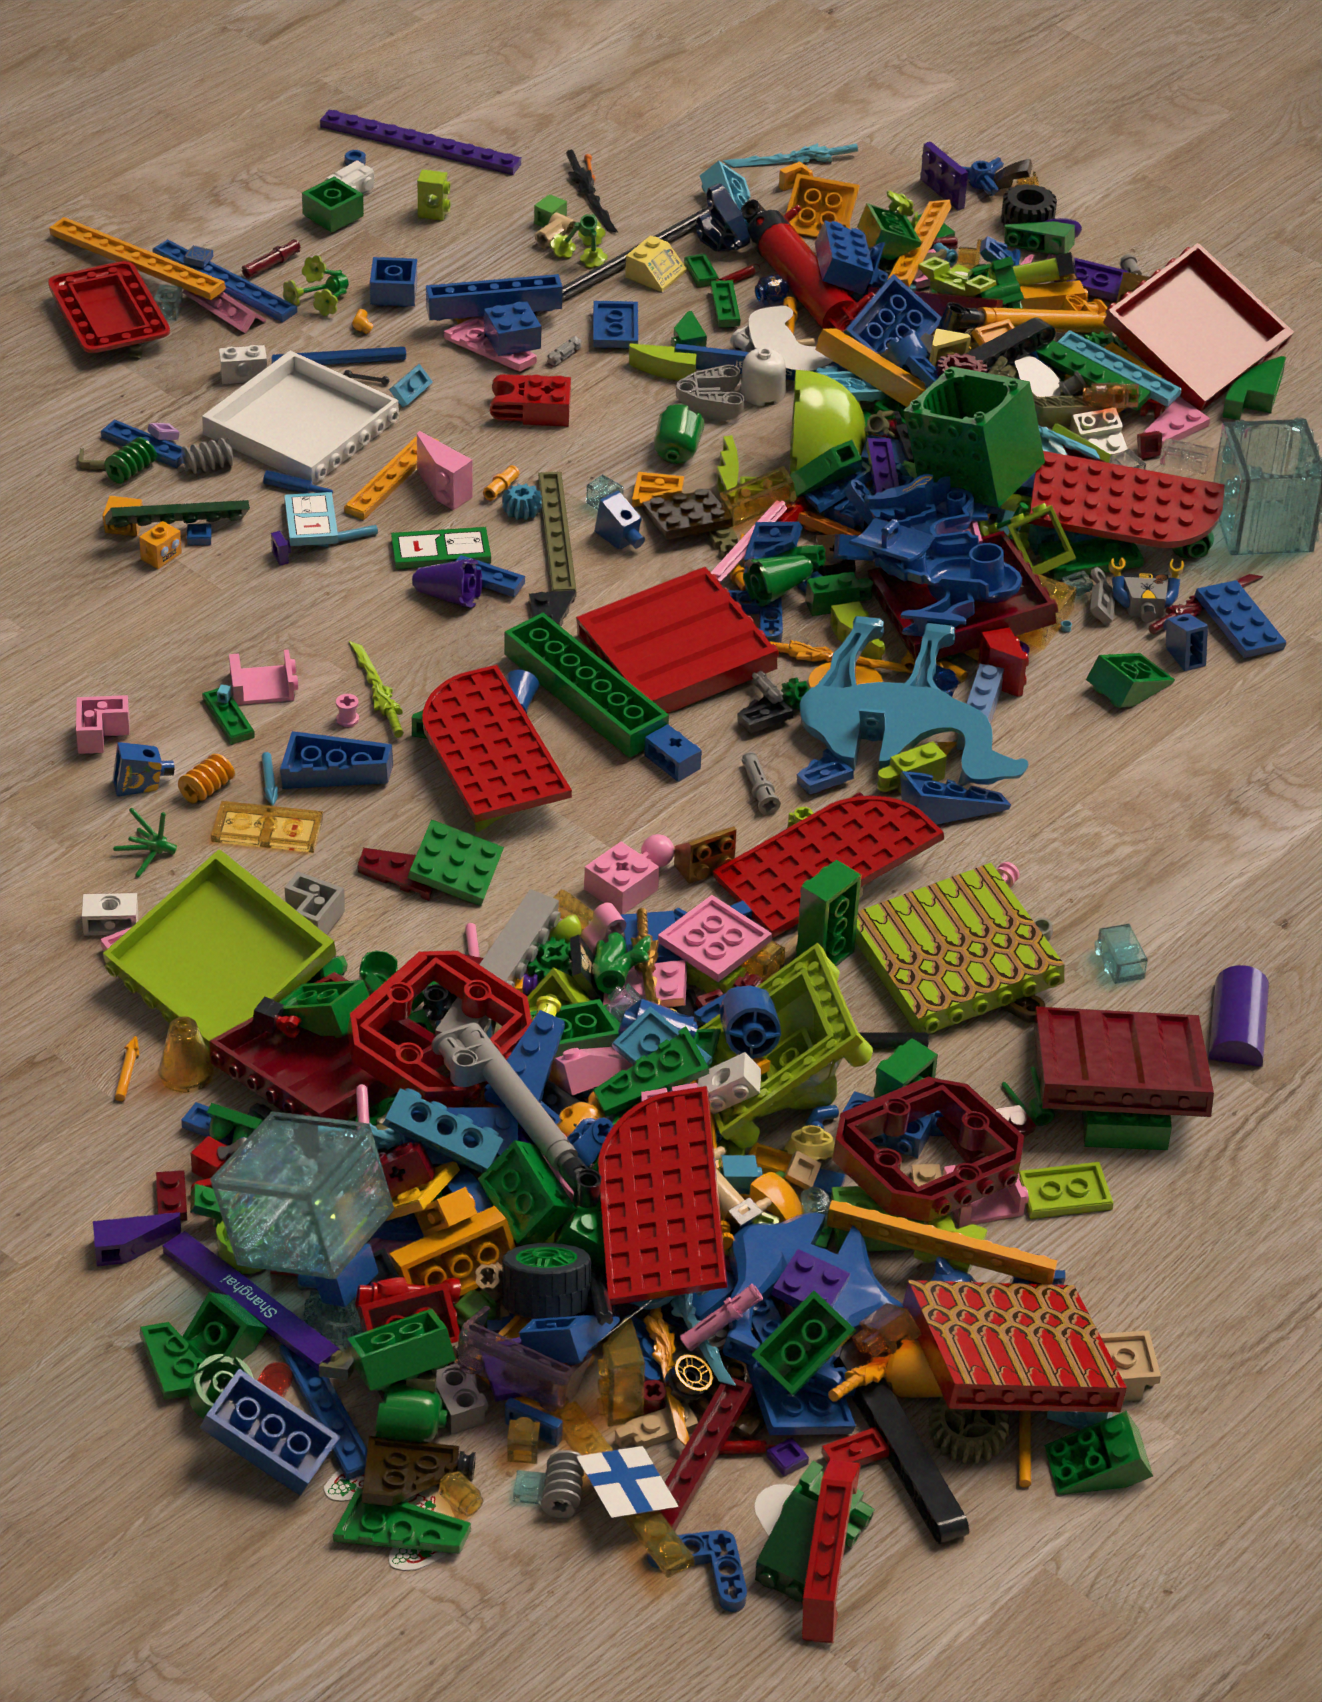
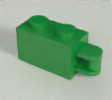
M854 572L809 578L806 584L805 602L812 616L831 614L833 605L870 600L872 598L873 581L868 578L856 579Z

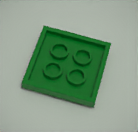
M431 819L407 878L482 906L504 847Z

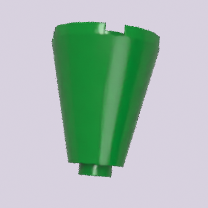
M803 555L750 559L744 563L743 567L747 566V572L743 573V580L752 600L757 599L759 603L756 605L764 607L810 578L813 566L811 561Z

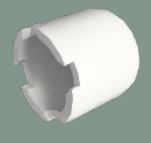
M758 348L746 355L743 361L740 392L744 395L745 401L754 405L764 406L765 402L774 401V404H777L783 400L786 392V365L783 356L779 352L769 348Z

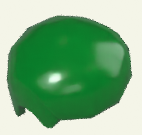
M375 950L366 953L361 960L359 968L360 980H364L365 986L369 990L371 987L365 979L372 972L381 981L386 982L398 971V960L393 955L384 951Z

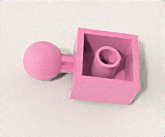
M651 835L643 842L641 854H639L623 842H619L585 866L584 890L603 903L613 904L619 914H625L658 890L659 868L666 866L673 859V843L664 835Z

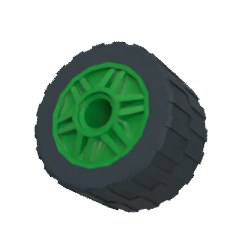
M534 1243L513 1248L503 1256L502 1303L507 1311L525 1318L543 1319L575 1316L589 1308L591 1303L590 1255L583 1249L567 1244Z

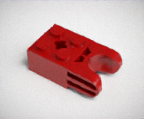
M501 374L493 379L492 391L495 397L490 403V414L493 418L523 421V425L569 427L571 377L560 375Z

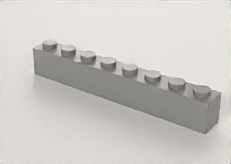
M530 889L479 965L515 987V981L523 978L528 962H533L536 958L540 944L544 945L546 943L550 929L558 925L561 917V912H558L559 900ZM457 997L436 1028L435 1035L437 1036L444 1031L469 1023H477L486 1033L490 1027L491 1018L486 1015L477 1019L466 1016L461 1009L462 999Z

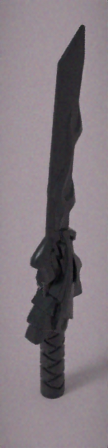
M568 150L566 155L573 171L568 172V175L572 181L579 184L578 194L587 197L607 231L618 233V230L611 222L609 212L600 205V196L594 194L596 190L593 187L592 171H586L584 167L581 168L574 151Z

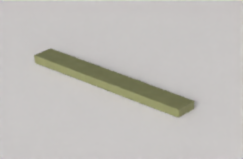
M539 472L538 483L542 496V516L551 591L575 590L577 593L562 472Z

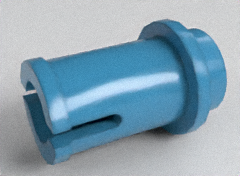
M936 243L932 249L936 252L940 251V249L947 250V257L943 260L950 262V266L957 263L958 255L954 249H948L942 243Z

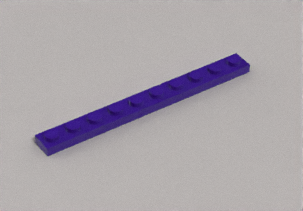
M329 109L320 119V127L510 175H514L522 165V157L514 156L510 153H502L490 148H482L473 144L438 137L434 134H426L414 129H406L394 124H386L377 120L342 113L338 110Z

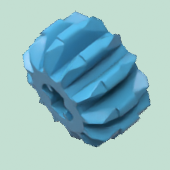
M517 483L516 486L510 485L502 496L503 511L508 514V517H516V520L520 518L527 520L528 517L535 518L542 508L540 491L536 490V486L529 487L527 483L524 485Z

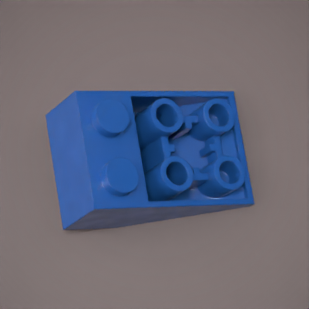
M596 1316L532 1319L519 1332L528 1364H541L542 1367H549L556 1363H567V1365L581 1363L584 1357L598 1346L600 1340L609 1334L620 1322L619 1317H613L614 1321L611 1325L605 1323L603 1326L597 1323Z

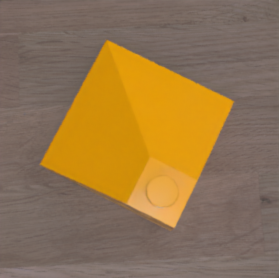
M797 173L786 213L796 205H799L802 210L790 221V224L799 235L817 238L824 221H851L860 185Z

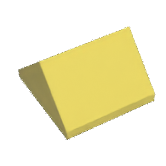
M936 329L929 362L937 368V362L941 356L946 357V354L953 355L955 353L963 355L969 352L971 336Z

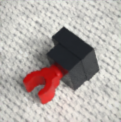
M264 996L254 1009L252 1032L260 1035L264 1031L273 1033L279 1027L287 1036L295 1038L300 1030L294 1027H297L301 1019L297 1016L283 1017L284 1004Z

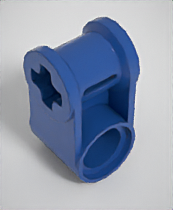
M586 1118L566 1137L578 1152V1157L587 1167L597 1158L613 1124L606 1118H598L596 1120Z

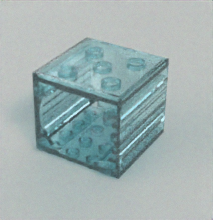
M1302 417L1290 420L1244 421L1240 419V421L1236 420V422H1223L1213 482L1225 484L1223 510L1219 523L1230 556L1314 552L1315 543L1319 541L1318 526L1322 523V457L1319 455L1318 443H1315L1313 439V429L1309 428L1306 419Z
M271 1112L210 1179L232 1250L239 1266L336 1279L394 1211L369 1123Z

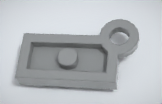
M1096 567L1091 570L1092 579L1096 584L1092 586L1090 611L1096 619H1099L1106 626L1113 621L1115 598L1113 596V588L1107 583L1104 572Z

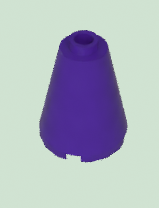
M474 559L459 560L418 568L412 576V584L417 592L471 608L477 604L473 603L475 597H480L482 572L476 568L475 564H479L478 561Z

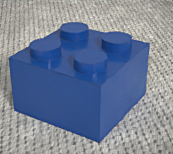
M373 257L370 276V305L415 306L418 281L417 259Z
M516 302L514 304L484 309V332L498 356L541 349L542 326L528 302Z

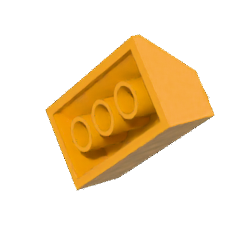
M493 1206L389 1254L399 1277H405L407 1284L436 1285L447 1278H458L461 1283V1296L479 1288V1285L476 1283L477 1275L475 1271L480 1265H495L497 1262L502 1265L503 1256L508 1251L516 1248L507 1219Z

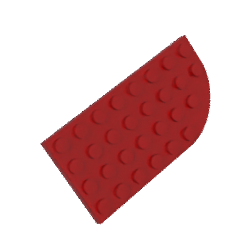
M1043 451L1045 463L1034 474L1029 515L1033 513L1032 508L1045 503L1046 507L1052 505L1065 531L1157 548H1176L1195 543L1206 537L1218 524L1223 510L1225 484L1047 451ZM1048 514L1028 523L1054 528Z
M497 664L455 675L440 684L430 694L423 709L424 734L475 823L572 798V789Z
M883 796L846 798L829 804L713 870V876L737 902L744 901L750 907L752 917L764 929L771 932L772 938L799 923L801 886L806 880H810L817 875L823 867L829 866L837 859L861 874V888L944 840V832L920 809L907 802Z
M703 1086L652 1096L635 1105L615 1123L606 1136L599 1154L598 1167L599 1174L602 1177L600 1193L607 1287L611 1305L727 1288L708 1088Z

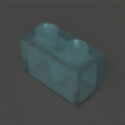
M1130 924L1100 928L1098 940H1095V951L1098 956H1101L1105 972L1110 974L1114 984L1145 979L1148 959Z

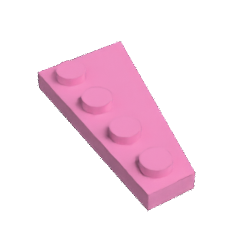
M480 316L473 317L444 331V339L519 372L537 363V356L531 351L498 356L489 339L485 337L484 318Z

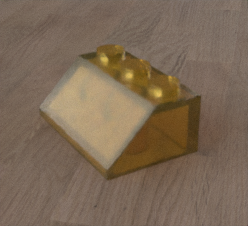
M625 1318V1322H622L603 1345L602 1359H598L599 1374L602 1378L597 1379L600 1398H597V1408L599 1415L605 1416L608 1427L626 1424V1422L643 1416L645 1361L631 1318Z

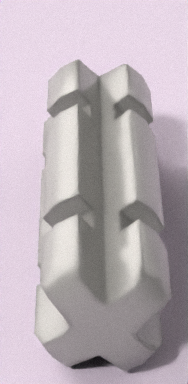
M574 336L547 355L548 364L551 363L552 366H556L582 347L581 339Z
M762 671L754 672L752 674V682L773 704H776L778 701L782 702L783 692Z

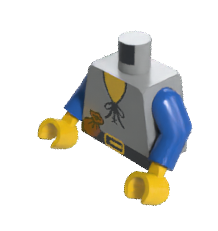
M1121 557L1119 560L1120 567L1114 565V558H1112L1108 568L1114 574L1112 586L1115 600L1123 607H1126L1128 615L1142 617L1144 622H1152L1156 617H1162L1164 609L1171 607L1178 598L1180 579L1178 577L1183 572L1184 562L1181 561V567L1175 569L1172 566L1173 559L1170 561L1169 572L1172 574L1171 578H1169L1168 574L1123 573L1121 576L1125 560Z

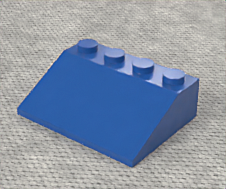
M893 274L879 288L843 333L878 353L887 347L886 344L896 337L899 340L903 339V335L912 329L915 330L919 337L924 333L931 335L939 325L941 316Z

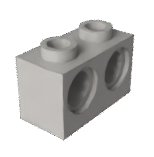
M463 1362L437 1370L436 1392L442 1399V1410L448 1411L446 1425L451 1435L485 1424V1411L488 1410V1403L483 1393L479 1394L477 1390V1382L473 1372H468Z

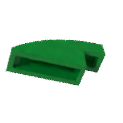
M1280 356L1268 360L1244 373L1230 388L1225 398L1222 417L1240 421L1244 408L1271 413L1283 378L1286 357Z

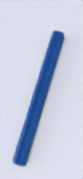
M404 346L297 353L321 365L405 360L407 357ZM273 354L271 357L272 363L284 354Z

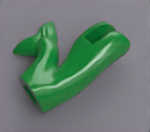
M614 932L608 935L607 943L599 940L596 943L595 958L592 966L593 977L598 989L606 994H614L621 990L625 985L630 969L637 963L649 961L648 951L651 947V937H644L627 953H625V939L620 933Z

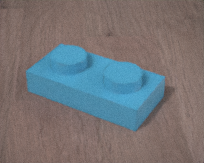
M418 364L396 382L389 391L403 408L432 384L433 381L422 366Z

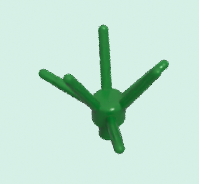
M134 808L129 809V812L145 829L137 828V832L146 839L130 836L128 838L129 841L141 845L114 846L113 850L151 851L135 874L137 878L141 876L156 853L161 854L164 851L174 855L177 850V845L167 842V838L163 836L165 812H162L160 815L157 834Z

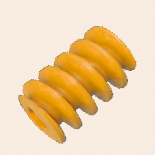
M213 753L179 778V791L192 804L196 803L197 800L203 801L207 795H212L214 790L220 789L221 785H225L228 780L235 777V770L224 756Z

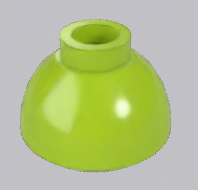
M569 915L562 919L556 927L550 930L548 940L550 941L551 937H555L556 941L565 939V943L568 944L571 937L578 934L581 936V923L577 915Z

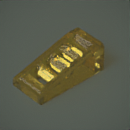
M561 889L553 897L559 900L558 912H561V919L569 915H577L582 931L589 925V921L592 922L594 912L567 891Z

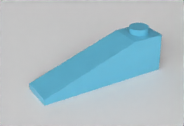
M717 161L699 175L702 181L701 187L706 194L709 187L720 183L727 189L740 211L744 203L751 198L745 178L720 161ZM745 220V223H746V226H747V229H748L749 224H748V222Z

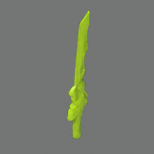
M349 641L351 648L357 656L358 665L364 668L367 673V682L373 685L371 690L373 693L374 711L380 710L383 716L386 715L396 738L402 737L404 732L397 715H402L403 710L400 704L390 699L393 689L383 685L363 646Z

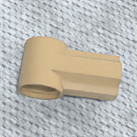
M554 213L549 220V224L535 233V240L541 248L546 249L550 246L549 244L555 234L568 235L574 228L576 221L560 213Z
M498 1262L495 1265L482 1264L475 1271L477 1275L476 1283L497 1301L502 1296V1265Z

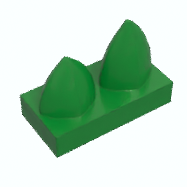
M211 1103L208 1108L207 1114L211 1118L209 1134L211 1138L217 1141L226 1137L234 1129L232 1144L239 1138L246 1137L251 1141V1145H253L257 1138L264 1140L268 1132L261 1119Z

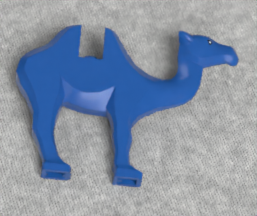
M821 1213L801 1214L782 1223L747 1225L733 1236L734 1241L728 1251L730 1267L733 1270L734 1290L730 1298L732 1299L750 1284H753L761 1293L763 1300L744 1312L741 1319H735L729 1323V1333L723 1347L724 1355L748 1365L757 1363L752 1354L760 1346V1343L751 1333L752 1316L760 1305L771 1296L774 1285L797 1249L851 1273L848 1283L833 1305V1308L856 1329L852 1336L856 1334H884L917 1338L902 1305L903 1303L892 1297L875 1278L868 1258L864 1237L856 1227H851L838 1255L815 1246L822 1233L826 1214ZM938 1257L936 1259L935 1274L931 1281L976 1282L971 1274L952 1268L945 1258ZM841 1347L804 1385L805 1388L829 1397V1391L841 1383V1376L831 1367V1364L840 1355Z

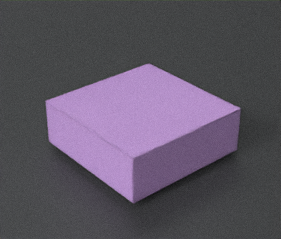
M149 423L147 431L158 440L179 439L180 432L169 423Z

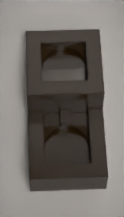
M1031 158L1015 162L998 171L994 176V183L997 185L998 190L1011 188L1015 179L1030 177L1033 167Z

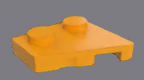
M638 472L632 497V507L643 506L642 502L650 501L655 497L666 498L676 493H682L684 476Z

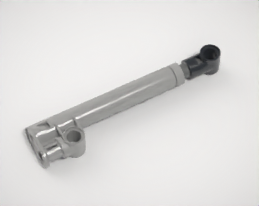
M469 1023L437 1035L432 1041L431 1048L435 1054L443 1056L444 1064L451 1072V1082L459 1087H469L487 1081L551 1166L560 1172L562 1178L574 1192V1203L583 1208H591L597 1205L601 1187V1175L593 1169H588L580 1157H578V1152L477 1023Z

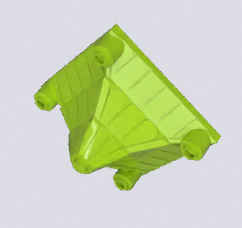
M819 943L813 945L757 986L766 990L774 1003L781 1028L779 1043L771 1053L762 1057L771 1060L769 1071L761 1075L760 1093L714 1114L720 1134L726 1140L730 1138L741 1149L753 1146L758 1140L760 1131L752 1122L757 1116L762 1117L788 1107L805 1110L831 1105L838 1095L835 1073L843 1057L852 1067L864 1066L871 1059L873 1048L859 1034L838 986L839 969L826 956L824 949ZM720 1014L699 1028H721L711 1068L738 1056L731 1050L726 1041Z

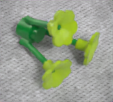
M594 214L583 215L580 222L574 224V228L568 235L555 234L549 244L557 257L569 259L576 250V245L572 243V237L578 231V236L583 239V244L585 246L591 245V248L585 249L584 254L580 256V261L585 263L586 268L598 267L608 260L607 254L603 253L601 248L596 247L601 244L606 232Z
M320 256L307 257L304 261L305 266L302 268V274L306 276L307 282L321 281L323 274L331 276L326 280V284L304 289L296 287L293 280L284 282L283 298L298 306L300 304V296L317 291L314 293V308L319 310L322 316L335 314L337 312V297L347 293L349 280L346 275L342 274L341 270L326 269V264L322 262Z

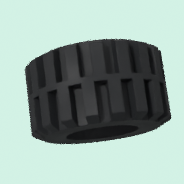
M1034 184L1016 185L1009 188L1003 196L1001 213L1003 226L1039 223L1055 219L1056 196L1045 187Z

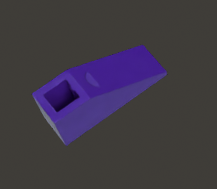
M180 1212L93 1221L97 1266L125 1264L167 1243L181 1233Z

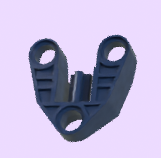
M720 183L709 187L706 200L710 213L698 217L696 221V231L699 240L714 251L739 250L749 245L751 239L745 220L727 189Z

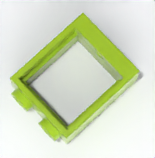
M1045 503L1032 508L1033 513L1024 517L1023 513L1011 518V523L1007 525L1017 549L1021 550L1025 562L1030 563L1034 575L1037 574L1038 576L1076 558L1052 505L1046 507ZM1048 514L1065 551L1032 566L1016 528Z

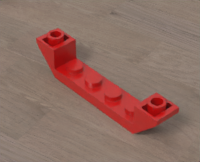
M829 1460L821 1480L803 1596L802 1640L834 1644L838 1618L836 1599L852 1494L857 1492L860 1463Z

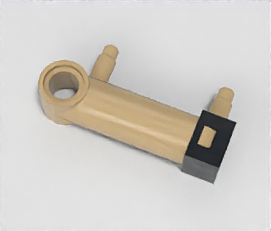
M720 1146L714 1149L715 1161L725 1154L724 1147ZM716 1169L720 1215L724 1221L729 1222L731 1227L730 1234L734 1236L743 1227L758 1224L762 1212L771 1205V1200L767 1197L755 1203L750 1197L744 1200Z

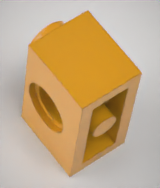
M466 1187L427 1204L424 1210L414 1213L424 1237L478 1214L475 1209L474 1198L468 1193Z

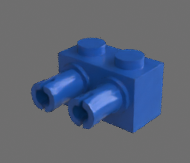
M346 1240L334 1253L320 1251L315 1257V1267L318 1270L302 1269L303 1272L300 1271L298 1275V1283L302 1287L318 1289L322 1303L346 1307L356 1297L358 1285L367 1286L379 1273L371 1245Z

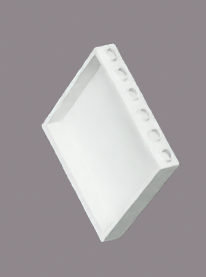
M288 351L202 416L203 435L216 441L219 438H223L226 441V438H228L231 448L287 475L310 480L312 485H314L346 459L353 456L360 448L367 445L378 434H381L392 423H395L399 419L397 399L295 352Z

